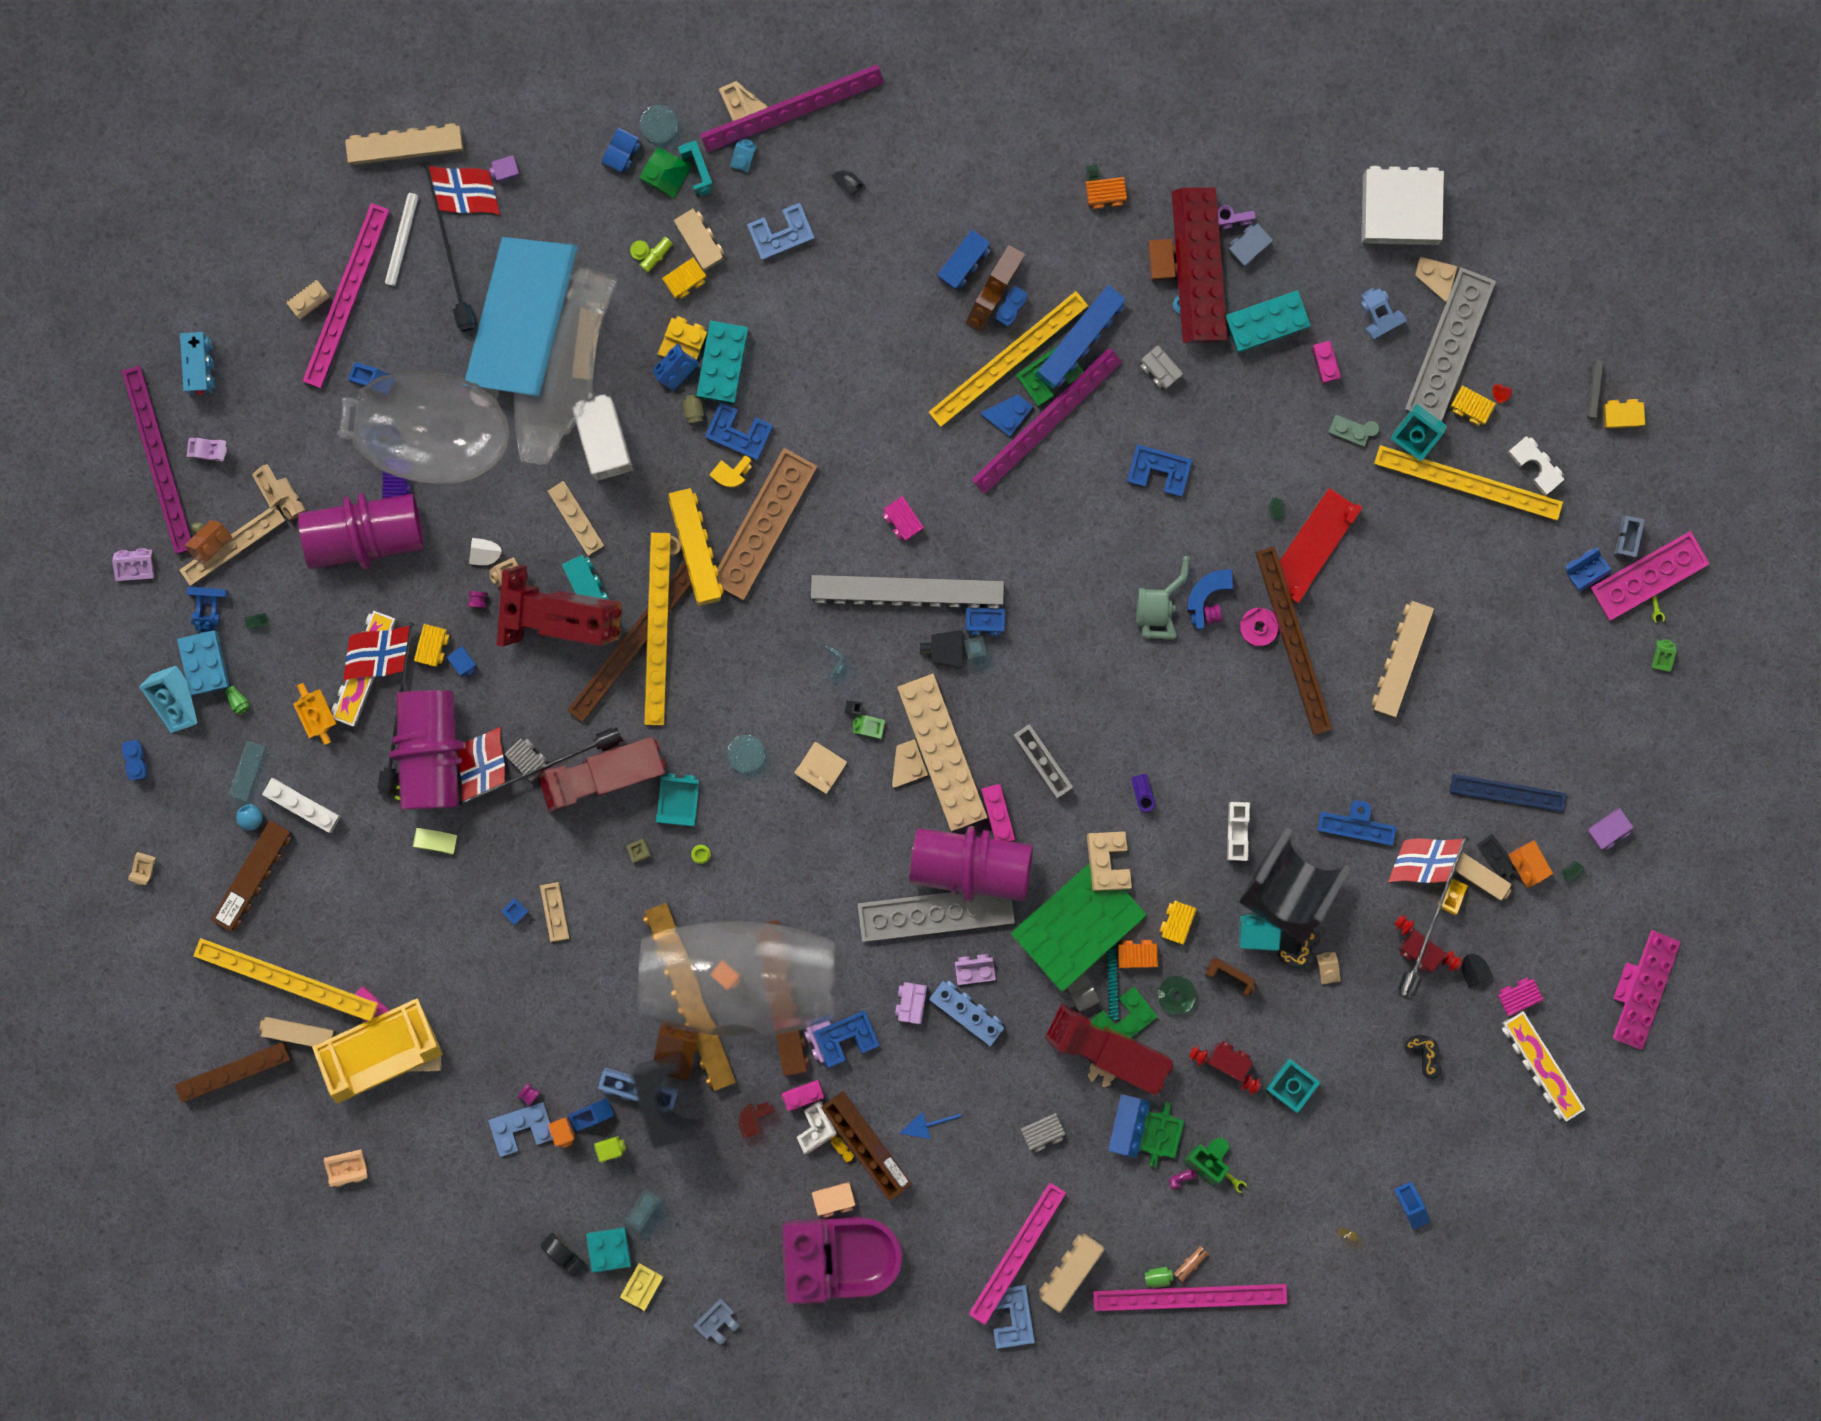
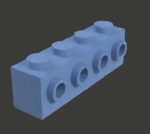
M949 980L947 983L942 981L929 1000L991 1046L1004 1029L1001 1026L1003 1021L995 1015L993 1018L988 1016L986 1008L980 1004L975 1006L971 1003L972 998L965 992L962 995L956 991L957 986Z
M605 1067L598 1089H601L603 1093L613 1095V1093L620 1095V1098L631 1101L633 1099L638 1101L631 1075ZM662 1085L664 1101L672 1111L679 1090Z

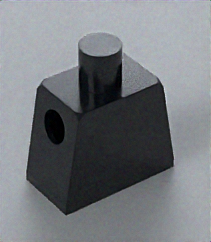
M962 630L932 634L931 643H920V654H931L932 663L962 668Z

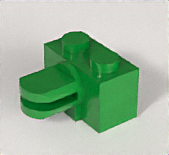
M1223 1138L1212 1140L1207 1148L1199 1144L1193 1147L1183 1162L1214 1186L1220 1183L1230 1169L1221 1161L1229 1150V1144Z

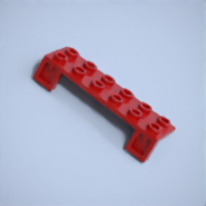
M1330 488L1326 491L1279 561L1291 600L1295 604L1299 603L1323 564L1363 508L1357 503L1354 505Z

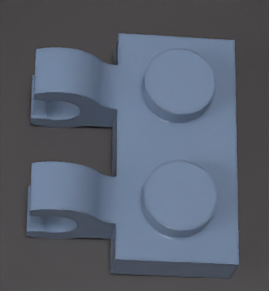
M721 1298L694 1327L706 1339L712 1336L719 1345H722L727 1339L717 1329L724 1322L733 1331H736L740 1325L731 1317L734 1311Z

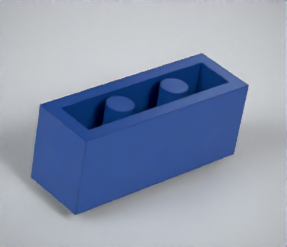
M972 229L937 274V277L955 291L958 287L961 289L967 282L966 276L969 272L973 274L978 268L979 264L977 262L981 257L985 258L991 249L988 248L990 242Z
M1121 1094L1108 1151L1137 1157L1141 1149L1140 1142L1145 1131V1120L1149 1113L1150 1101Z

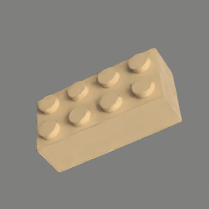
M1085 1233L1075 1238L1072 1243L1074 1246L1072 1251L1067 1250L1061 1259L1063 1263L1060 1268L1056 1266L1050 1275L1052 1279L1049 1284L1045 1282L1039 1290L1041 1300L1058 1312H1061L1104 1250L1102 1245Z

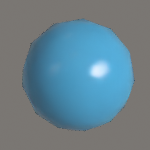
M252 804L241 807L236 815L237 824L241 829L254 831L262 824V811Z

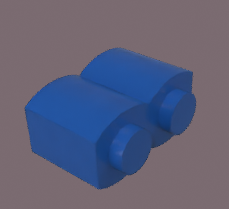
M618 128L601 163L620 173H623L624 170L628 171L632 163L629 159L632 153H637L641 145L638 143L639 138Z
M1014 286L1008 292L1005 303L998 309L995 322L1006 328L1010 327L1016 319L1017 312L1026 302L1027 292Z
M138 740L124 742L122 744V754L127 761L126 774L131 781L147 779L148 766L144 761L145 750L143 744Z

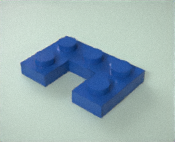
M720 402L705 438L758 461L773 425L755 417L748 435L731 428L738 409Z
M1137 444L1127 482L1145 487L1149 471L1154 469L1168 473L1163 492L1182 497L1192 459Z
M865 1010L812 1032L826 1068L845 1061L838 1042L847 1038L854 1037L860 1054L879 1046Z

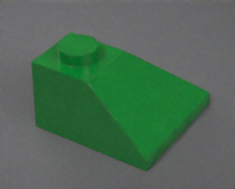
M658 147L648 160L639 179L641 182L675 198L692 164Z

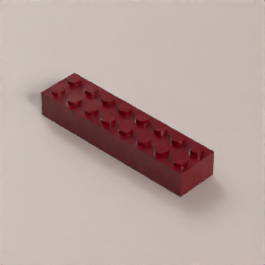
M1182 187L1171 191L1182 342L1217 343L1227 340L1216 187Z

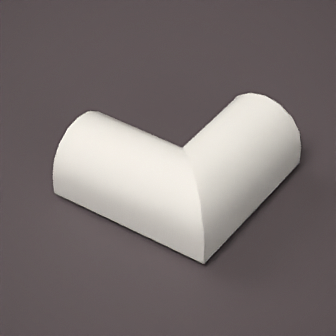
M817 1101L804 1110L811 1128L797 1137L804 1154H809L837 1135L832 1123L821 1109L823 1106L821 1101Z

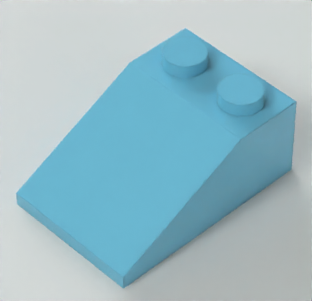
M177 666L151 674L139 686L170 733L197 724L187 680Z

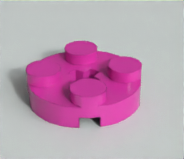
M1264 608L1249 610L1240 622L1242 637L1254 646H1264L1272 642L1278 632V624L1273 612ZM1256 622L1264 624L1263 632L1255 631Z

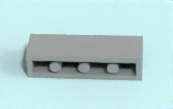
M1030 724L1013 735L1056 799L1073 788Z

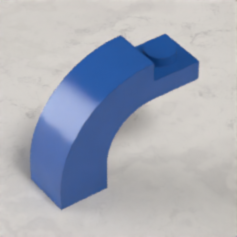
M1232 569L1209 573L1193 587L1188 598L1187 611H1195V614H1191L1192 626L1195 625V630L1204 629L1203 605L1206 597L1214 591L1233 589Z

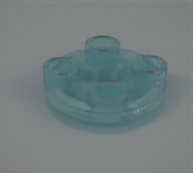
M654 105L642 114L640 128L647 140L652 143L662 144L675 137L678 131V119L674 111L669 107Z
M740 735L730 742L727 749V759L736 771L751 773L759 769L763 764L765 748L758 738L752 735Z

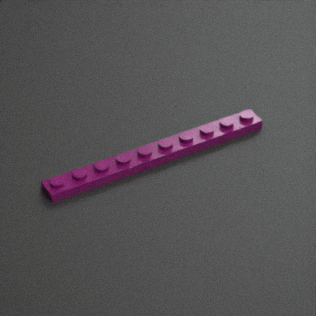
M874 65L701 133L700 136L705 150L708 153L881 85L884 81L878 65Z
M1108 348L972 479L982 493L986 494L1122 363L1112 349Z
M136 366L123 370L122 375L175 554H180L188 551L184 545L191 539V535L141 366Z

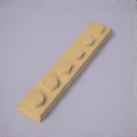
M276 506L270 507L232 533V538L209 561L204 563L193 560L181 568L180 572L189 585L192 586L286 522Z

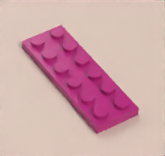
M1689 531L1590 587L1610 621L1709 565V562L1692 532Z

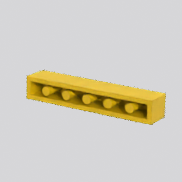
M691 488L669 493L668 501L697 605L702 606L718 602L723 594L721 583L718 584L716 580L718 571L716 565H712L711 562L713 553L711 547H707L706 544L708 535L706 529H702L701 526L703 517L701 511L697 512L696 504H698L696 493H692Z

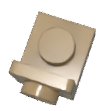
M514 557L494 566L489 571L490 579L496 584L497 588L501 587L502 570L518 566Z

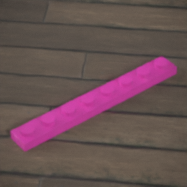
M1049 1183L971 1309L970 1316L984 1325L987 1323L1066 1192Z

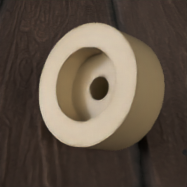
M670 536L671 557L676 555L681 548L680 541L674 536Z

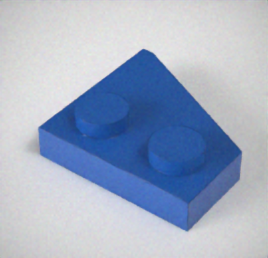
M1016 395L983 411L981 415L1010 437L1033 406L1021 396Z

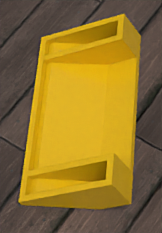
M418 998L374 1018L372 1022L367 1021L312 1047L330 1095L337 1104L443 1055Z

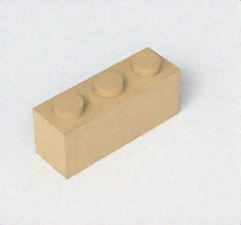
M691 209L676 218L674 223L703 271H706L724 260L722 257L724 251L719 244L715 245L712 238H714V235L710 228L705 229L702 224L705 220L701 213Z

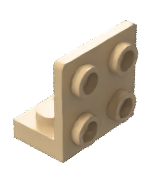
M814 742L794 774L827 794L847 762L819 743Z

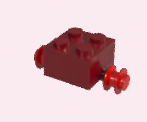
M1400 915L1394 923L1396 926L1395 930L1401 929L1402 936L1408 934L1398 947L1401 950L1400 955L1408 961L1413 959L1416 962L1426 937L1417 930H1414V920L1408 921L1406 920L1407 915L1404 917ZM1429 940L1418 969L1423 972H1433L1442 960V966L1448 965L1450 967L1449 972L1452 970L1456 971L1462 964L1460 961L1461 956L1456 958L1454 956L1455 951L1447 954Z
M1223 1040L1221 1044L1216 1042L1209 1057H1207V1049L1201 1051L1199 1050L1200 1045L1197 1048L1193 1046L1188 1055L1191 1058L1190 1062L1193 1060L1197 1061V1066L1208 1063L1239 1080L1242 1084V1091L1248 1089L1250 1090V1095L1257 1093L1261 1086V1083H1259L1260 1078L1254 1080L1252 1079V1074L1245 1077L1253 1063L1249 1059L1250 1055L1241 1050L1238 1053L1233 1051L1234 1046Z

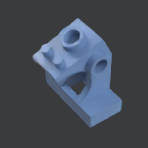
M1372 288L1361 295V306L1364 312H1369L1373 319V324L1365 328L1371 338L1375 339L1407 321L1405 315L1399 310L1394 313L1392 312L1387 302L1390 299L1385 290L1381 291L1380 288L1377 290ZM1383 305L1386 315L1378 318L1375 309Z

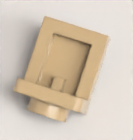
M137 852L128 880L138 885H147L152 876L156 857Z
M1325 952L1317 955L1321 984L1341 981L1336 953Z

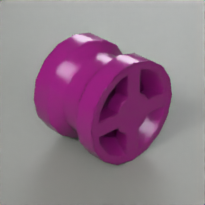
M469 591L470 600L467 602V606L486 609L485 598H487L488 593Z
M1215 604L1213 607L1203 606L1206 625H1210L1212 622L1222 623L1219 604Z
M527 1083L517 1098L524 1100L526 1105L530 1107L541 1091L533 1089L531 1084Z

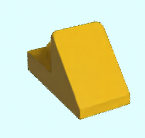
M1452 878L1441 908L1456 915L1468 885Z

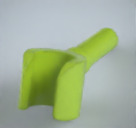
M1653 596L1654 613L1652 620L1657 623L1656 616L1660 614L1661 620L1664 622L1665 616L1660 612L1657 596Z
M1228 1172L1225 1174V1177L1234 1184L1235 1190L1239 1193H1242L1238 1189L1239 1184L1242 1183L1247 1187L1244 1181L1237 1180Z

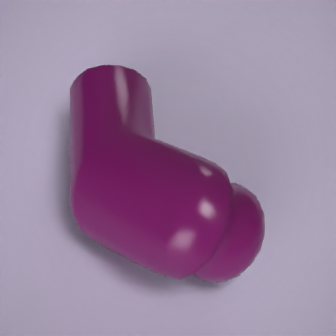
M1192 1169L1171 1177L1168 1182L1170 1189H1179L1180 1182L1195 1179L1196 1172Z

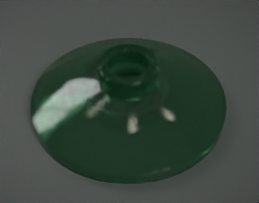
M1169 977L1161 983L1158 989L1159 1004L1168 1013L1183 1014L1189 1011L1195 1003V988L1184 977ZM1175 991H1178L1180 993V997L1178 999H1175L1173 997V993Z

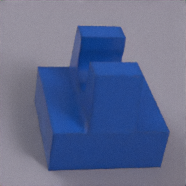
M514 898L501 912L515 925L529 911Z

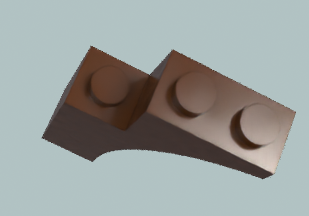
M1008 245L990 274L985 287L975 301L965 322L967 325L980 332L983 331L1001 296L1020 266L1025 253Z

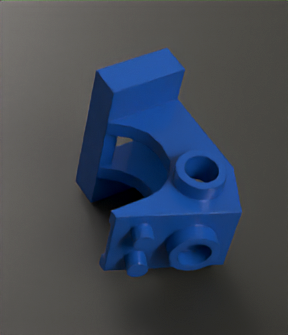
M187 587V595L196 596L197 598L196 613L191 615V624H194L195 630L203 633L214 631L220 622V615L217 614L218 597L227 598L228 590ZM202 604L212 605L211 616L201 615Z

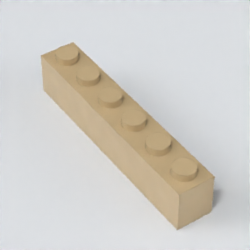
M454 123L446 124L444 128L428 126L426 130L418 131V128H411L403 133L394 130L389 131L387 135L371 133L369 137L361 138V135L350 136V139L345 140L347 159L350 165L464 151L461 128Z
M1411 601L1409 605H1405L1402 614L1405 615L1403 623H1399L1396 633H1399L1397 641L1393 640L1390 651L1393 652L1391 659H1386L1383 668L1386 669L1385 676L1380 677L1377 685L1380 688L1378 695L1374 694L1371 705L1374 706L1373 711L1393 718L1397 716L1434 608Z

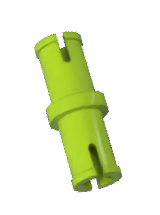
M664 236L654 249L651 248L650 254L639 266L649 273L653 266L663 259L662 256L674 244Z

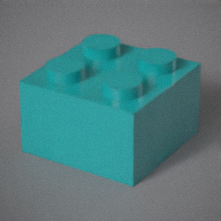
M1416 403L1394 430L1390 439L1422 461L1444 434L1447 425Z
M1255 914L1240 916L1238 933L1240 948L1279 950L1280 929L1262 917H1256Z
M1288 1058L1265 1089L1298 1113L1321 1082Z
M626 1227L588 1232L586 1234L592 1272L631 1266Z

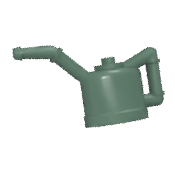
M1190 556L1183 557L1181 575L1165 590L1138 588L1136 626H1142V636L1144 638L1166 640L1176 638L1177 634L1171 620V613H1175V605H1172V600H1169V596L1187 580ZM1150 626H1166L1167 632L1150 631Z

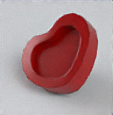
M1502 384L1494 385L1492 390L1494 399L1498 403L1506 402L1512 396V389L1504 387Z

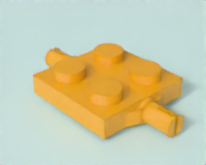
M304 683L296 686L301 697L293 704L309 738L320 735L323 745L329 744L331 741L327 731L336 724L321 690L308 693Z

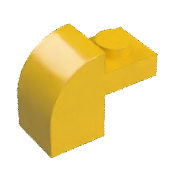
M745 455L734 470L721 460L710 473V477L723 487H739L745 482L741 474L746 475L752 468L750 465L752 460Z

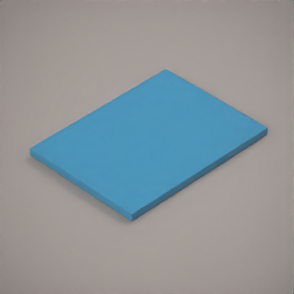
M502 237L464 385L532 396L540 395L578 246Z

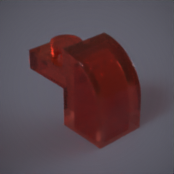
M768 1102L757 1105L758 1109L754 1110L753 1104L750 1103L743 1108L738 1119L742 1138L762 1132L757 1118L775 1112L773 1104L769 1105Z

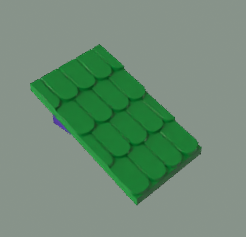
M1089 863L1010 934L1062 992L1146 916V913L1125 890L1093 892Z

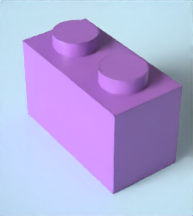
M1619 808L1586 831L1598 849L1604 848L1607 850L1615 845L1614 840L1619 837L1623 839L1631 833L1629 830L1633 826Z

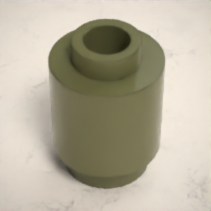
M697 395L686 396V400L682 402L685 419H687L688 424L702 422L704 412L701 398H697Z

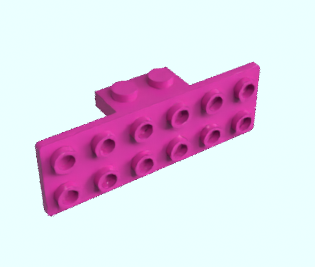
M1652 930L1639 966L1629 963L1625 964L1613 998L1625 1003L1613 1036L1614 1040L1641 1050L1643 1049L1678 952L1680 941Z

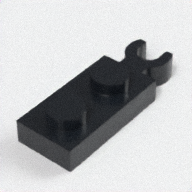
M1492 833L1476 845L1499 876L1504 873L1506 881L1510 884L1513 883L1510 880L1511 874H1515L1517 878H1520L1518 871L1511 868L1514 865L1509 855Z

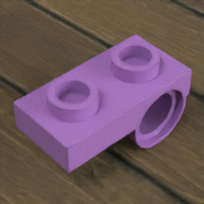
M1227 205L1221 206L1218 209V222L1222 230L1233 228V224L1240 223V226L1251 225V221L1255 220L1254 211L1234 214L1233 209ZM1227 211L1230 214V218L1223 220L1220 217V212Z

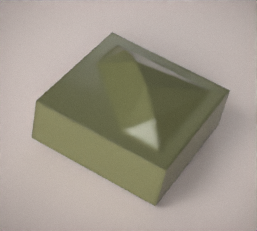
M644 838L626 846L633 864L652 857Z

